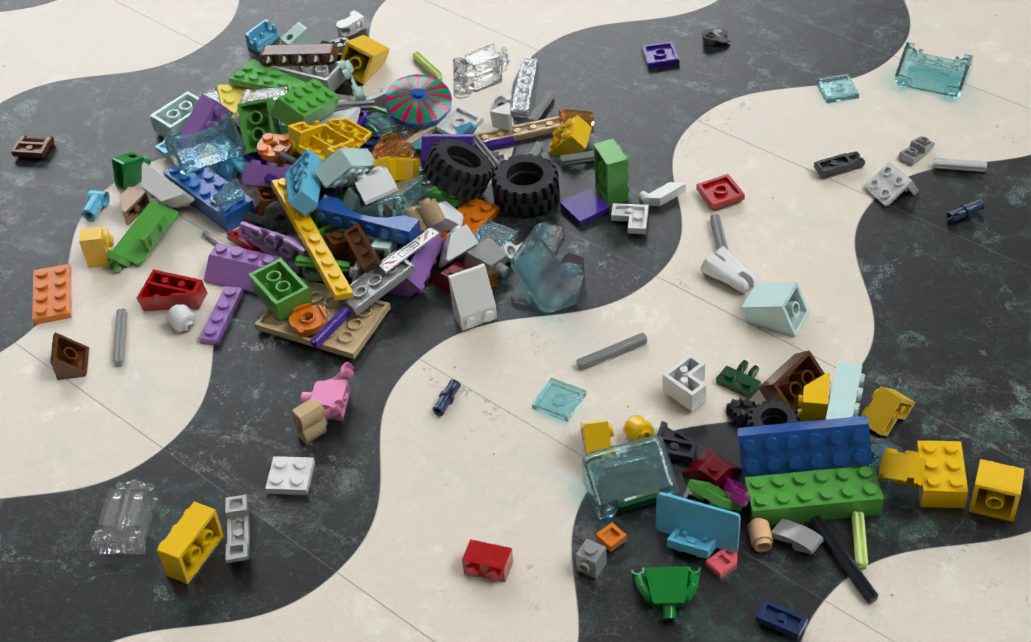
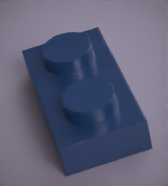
M765 599L756 615L755 622L798 640L808 622V617Z

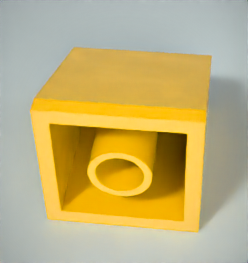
M361 35L346 42L340 61L349 60L354 69V72L351 73L354 80L365 84L386 62L390 48L365 35Z
M980 459L969 512L1014 522L1021 496L1025 469Z

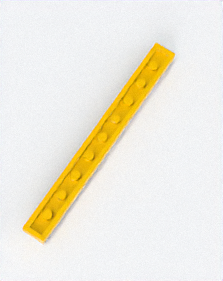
M286 178L272 180L271 186L334 301L353 298V291L309 213L305 216L289 204Z

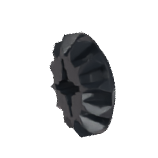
M741 397L738 400L732 399L730 403H727L726 416L734 423L747 424L748 414H750L751 408H755L756 403L755 401L751 402L749 398L742 400ZM740 407H742L745 410L744 414H742L741 410L739 409Z

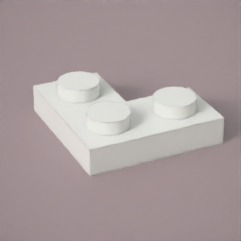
M613 203L611 221H628V233L646 234L649 205Z

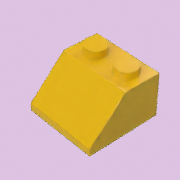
M829 373L804 386L803 395H799L798 407H802V409L798 408L797 410L801 422L826 419L829 402Z

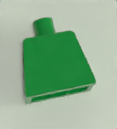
M135 152L111 158L115 186L125 191L129 186L134 187L142 181V164L145 162L150 165V158Z

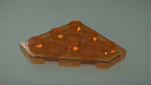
M386 133L381 136L371 154L375 160L386 156L412 158L416 151L413 145L399 134Z

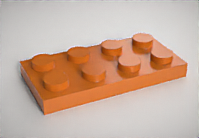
M476 198L474 200H465L457 210L464 216L462 226L467 224L476 238L500 213V206ZM442 231L439 236L445 240L447 238L446 234L451 231Z
M70 264L33 270L32 320L34 325L72 318Z

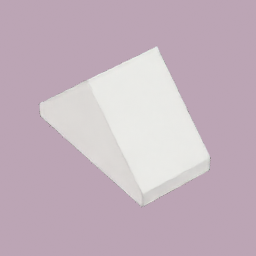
M505 103L490 111L492 127L513 130L510 103Z

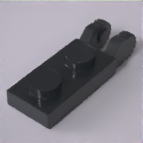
M858 151L816 161L814 162V168L823 178L853 168L859 169L866 162L862 157L860 158Z

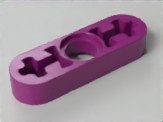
M726 477L722 488L731 501L746 507L751 498L744 485Z

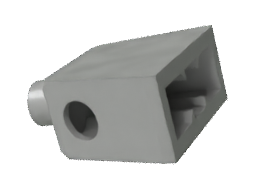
M490 237L465 253L463 265L467 268H472L484 263L488 278L496 273L504 278L510 271L505 266L507 253Z

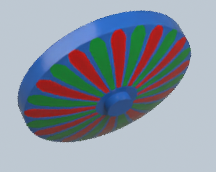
M413 74L399 78L389 86L385 94V108L388 115L396 123L408 128L422 129L435 126L447 116L452 106V96L449 88L441 80L429 75Z

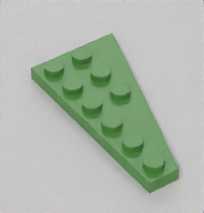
M254 59L229 77V84L278 95H283L306 83L272 67L263 66Z

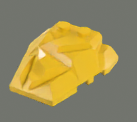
M348 118L328 119L327 124H320L319 120L314 121L313 125H308L306 122H298L289 125L287 128L291 139L297 142L296 150L298 153L303 154L307 149H310L324 161L339 148H359L372 136L371 131Z

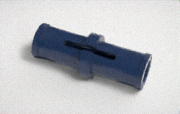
M977 199L972 203L963 204L960 208L947 212V219L952 217L948 221L954 223L962 218L971 217L973 213L984 210V204L979 205L983 201Z
M451 379L445 390L440 392L439 399L432 408L436 415L443 416L449 404L453 403L455 400L454 396L461 387L459 381Z

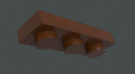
M359 223L343 233L366 273L381 263L379 256Z

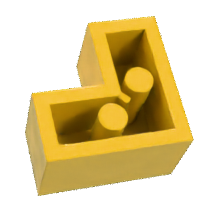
M386 156L374 160V168L378 166L388 168L395 183L397 180L403 181V184H413V181L419 179V158Z
M108 228L80 229L79 243L88 268L106 266L110 259L105 255L108 250L112 251V246H114L113 235H110Z
M880 386L873 393V400L869 407L867 406L863 410L861 416H867L871 430L879 435L888 436L897 419L906 420L916 402L894 389Z
M606 419L580 422L587 465L594 466L614 463L613 458L616 457L615 445H611L610 437H614L612 424L608 423Z

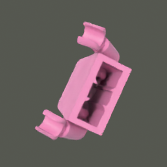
M346 362L342 365L341 372L335 377L325 381H317L313 392H302L301 403L303 404L313 398L316 402L319 401L323 405L325 410L323 415L327 421L329 419L343 421L350 395L347 377H353L354 372L352 370L354 366Z

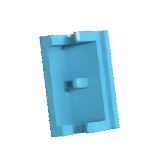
M267 19L245 34L248 49L258 53L261 52L262 47L271 45L280 38L276 25L273 24L271 28Z

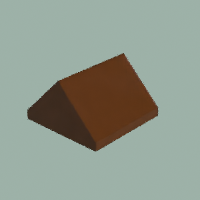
M55 332L53 334L50 363L57 380L85 377L87 375L89 347Z

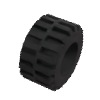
M766 400L762 401V404H756L755 408H751L750 414H748L747 427L800 422V415L797 414L798 411L796 409H792L790 404L786 405L783 401L775 402L776 400H771V402H768Z

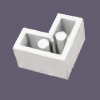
M690 353L663 374L662 391L693 412L706 401V384L703 383L705 380V363Z

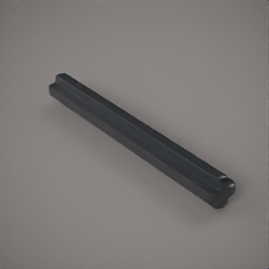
M820 515L811 519L812 527L823 537V542L868 603L877 601L878 593Z

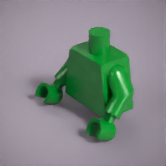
M691 566L645 568V570L644 567H641L640 573H635L634 569L631 570L632 580L635 582L637 590L644 600L651 603L654 609L662 608L663 620L672 621L676 620V608H683L685 602L691 601L697 591L701 567H698V571H692L690 569Z

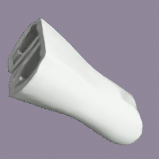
M724 246L720 247L715 252V255L711 254L706 257L701 265V272L730 285L742 293H745L749 290V287H753L758 283L757 276Z

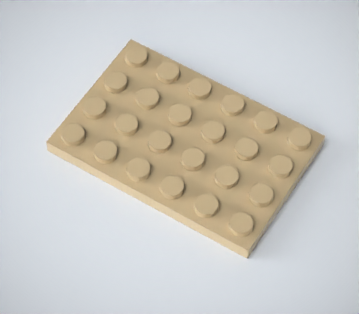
M299 277L309 287L312 305L317 307L321 305L326 310L327 322L343 306H346L340 300L334 301L325 284L307 282L304 278ZM377 300L359 315L350 310L351 315L330 335L319 349L355 359L391 309L390 303ZM268 307L255 323L256 330L312 346L310 340L316 335L312 334L305 338L299 337L290 327L289 316L279 321Z

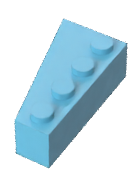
M307 149L285 173L289 204L305 216L309 212H313L318 205L321 180L314 172V169L324 162L310 149Z

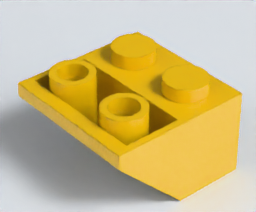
M578 115L572 119L569 118L562 127H557L554 130V136L549 144L550 149L548 153L561 156L582 152L586 149L592 127Z

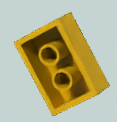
M917 440L915 452L925 456L926 460L923 484L921 487L918 486L920 507L965 508L968 486L961 442Z
M193 502L185 510L179 522L172 527L165 540L159 544L157 552L166 576L189 584L224 537L216 509Z

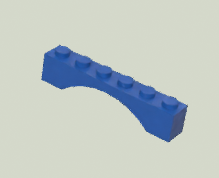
M326 195L322 197L314 210L316 222L346 230L359 223L366 235L403 245L421 233L419 219L405 215L385 218L365 216L350 210L340 199Z

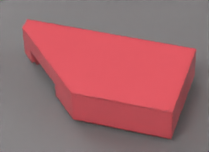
M722 549L707 559L705 566L719 579H722L737 568L738 550L733 553Z

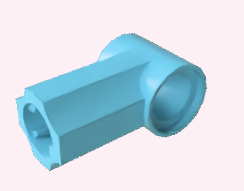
M90 190L87 194V203L81 211L82 217L87 221L96 219L102 207L109 205V192Z

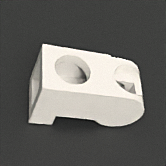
M354 10L348 18L338 21L336 23L338 36L347 38L366 28L364 16Z

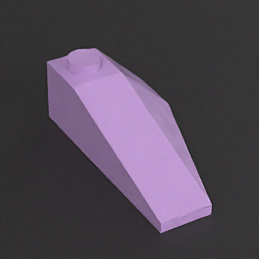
M243 221L240 223L238 235L269 255L282 257V260L297 273L303 268L295 265L296 257H309L310 255L300 240Z

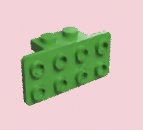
M151 201L112 252L125 257L137 266L142 265L179 217L178 211Z

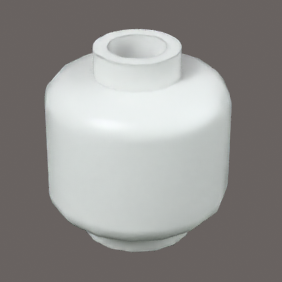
M174 305L168 311L167 320L177 332H188L194 327L196 316L186 305Z

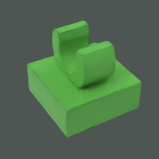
M110 250L105 255L111 259L106 267L118 273L122 270V265L129 267L131 264L130 260Z

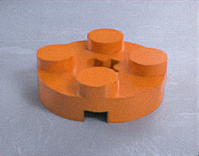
M266 133L257 144L258 154L266 161L281 160L277 157L280 150L287 154L292 152V143L287 134Z
M305 303L295 307L292 310L293 314L291 317L289 315L288 318L292 331L301 338L316 334L328 320L324 307L318 305V307L313 306L312 303Z

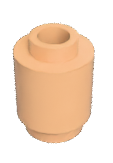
M762 518L751 520L747 525L751 546L757 552L770 550L773 538L769 522Z

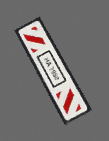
M431 226L378 264L377 267L385 273L389 272L441 232Z

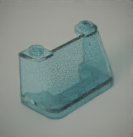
M906 42L895 74L897 85L902 88L910 87L947 95L950 98L960 97L973 68V55L964 54L962 59L956 56L955 60L924 54L923 49L918 51L914 48L915 43Z
M230 113L222 115L223 120L219 124L214 122L213 127L185 136H182V133H178V136H176L173 131L165 133V148L181 174L190 175L195 171L243 157L246 146Z
M416 176L397 182L398 191L367 205L362 204L357 209V213L383 218L403 215L405 213L404 210L409 206L420 205L419 202L426 199V177Z
M547 221L535 225L512 257L511 268L537 306L544 312H553L576 304L584 273L574 263L561 265L544 240L549 239L552 235V229Z
M651 436L587 453L582 459L583 483L598 519L614 516L619 509L620 502L660 492L680 497V489L665 443L660 436Z

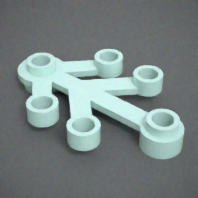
M339 61L338 63L346 80L351 79L353 84L351 87L356 100L367 98L362 87L357 86L351 74L354 72L350 61Z

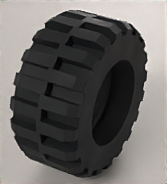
M441 139L435 142L423 165L424 175L432 186L437 187L441 192H445L446 195H452L458 199L463 198L464 200H474L481 197L485 193L494 172L492 162L487 155H484L481 150H477L473 145H468L466 142H460L456 139Z
M518 154V156L509 157L508 160L504 159L494 169L492 176L494 201L500 206L502 211L504 210L505 213L513 214L517 217L519 215L523 217H529V215L537 216L541 212H547L548 208L551 209L555 205L560 195L559 173L556 166L549 159L543 158L540 155L534 156L533 154Z

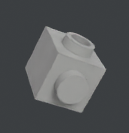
M586 539L576 553L577 570L596 579L607 564L606 547Z

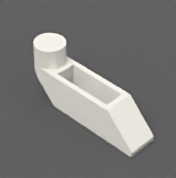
M669 182L649 194L645 191L640 192L638 200L645 205L661 206L686 192V184Z

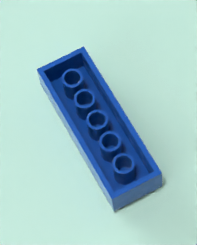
M191 155L163 171L167 179L194 198L190 205L227 232H231L239 227L242 221L247 222L244 219L247 212L256 214L253 200Z
M867 416L738 428L742 477L873 465Z

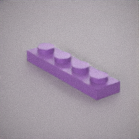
M224 287L199 337L201 344L219 345L243 296L242 288Z

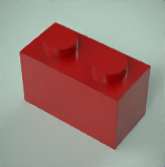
M470 539L462 558L464 573L470 576L489 578L492 581L506 582L513 564L512 548Z

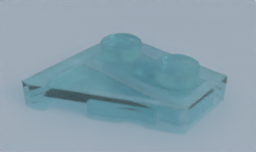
M376 112L366 116V122L380 135L410 130V128L396 123L390 116Z

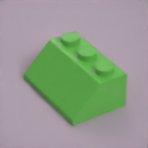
M264 98L237 104L244 154H258L257 144L264 134H281L279 119L271 114L276 102L275 100Z

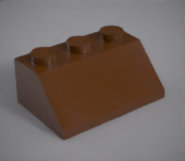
M810 350L796 353L790 357L758 389L768 402H771V400H776L775 402L783 401L786 405H792V409L798 410V408L802 409V407H798L799 395H803L804 386L825 373Z

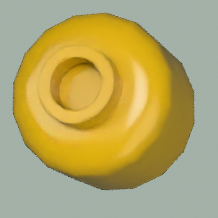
M635 415L627 419L623 432L632 443L641 446L651 440L654 428L646 418L641 415Z

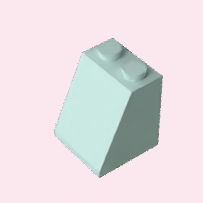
M797 282L756 283L741 307L749 323L789 336H796L810 312Z

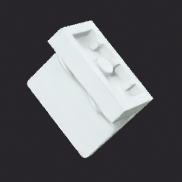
M890 161L864 185L865 189L885 207H888L902 192L907 193L909 191L915 195L919 191L914 182Z

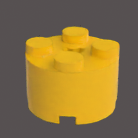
M884 448V452L881 455L878 479L886 482L887 479H891L895 484L915 487L918 485L921 487L926 465L925 456L919 455L918 452L906 450L904 454L897 452L896 449Z

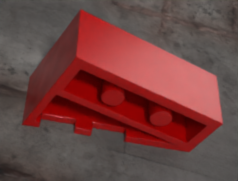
M153 269L139 292L137 300L143 311L169 310L174 305L182 304L188 308H200L208 292L201 279Z

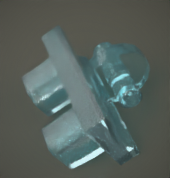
M233 179L225 184L217 194L215 193L211 199L214 205L224 212L235 202L238 203L245 192L241 189L238 179Z

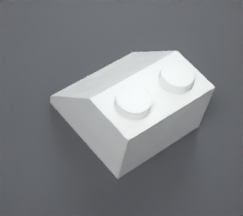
M382 166L373 168L372 172L367 175L362 173L355 177L356 180L352 181L360 200L365 205L399 190L388 168H382Z
M467 224L462 227L457 225L450 230L451 232L446 234L447 238L443 241L439 261L440 269L461 257L467 250L478 244L477 239Z

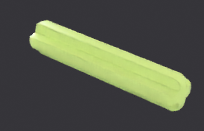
M419 51L412 54L413 59L429 74L437 79H442V72Z
M854 511L852 513L855 563L859 569H866L868 567L864 513Z

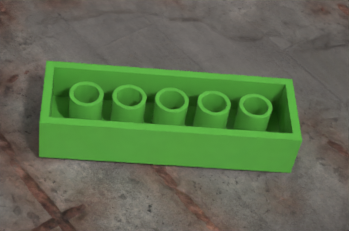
M874 465L745 477L744 487L751 496L747 504L750 522L755 518H762L767 520L769 526L777 525L781 519L802 523L811 522V519L817 515H820L823 520L852 518L854 511H861L864 513V516L881 515L884 497Z

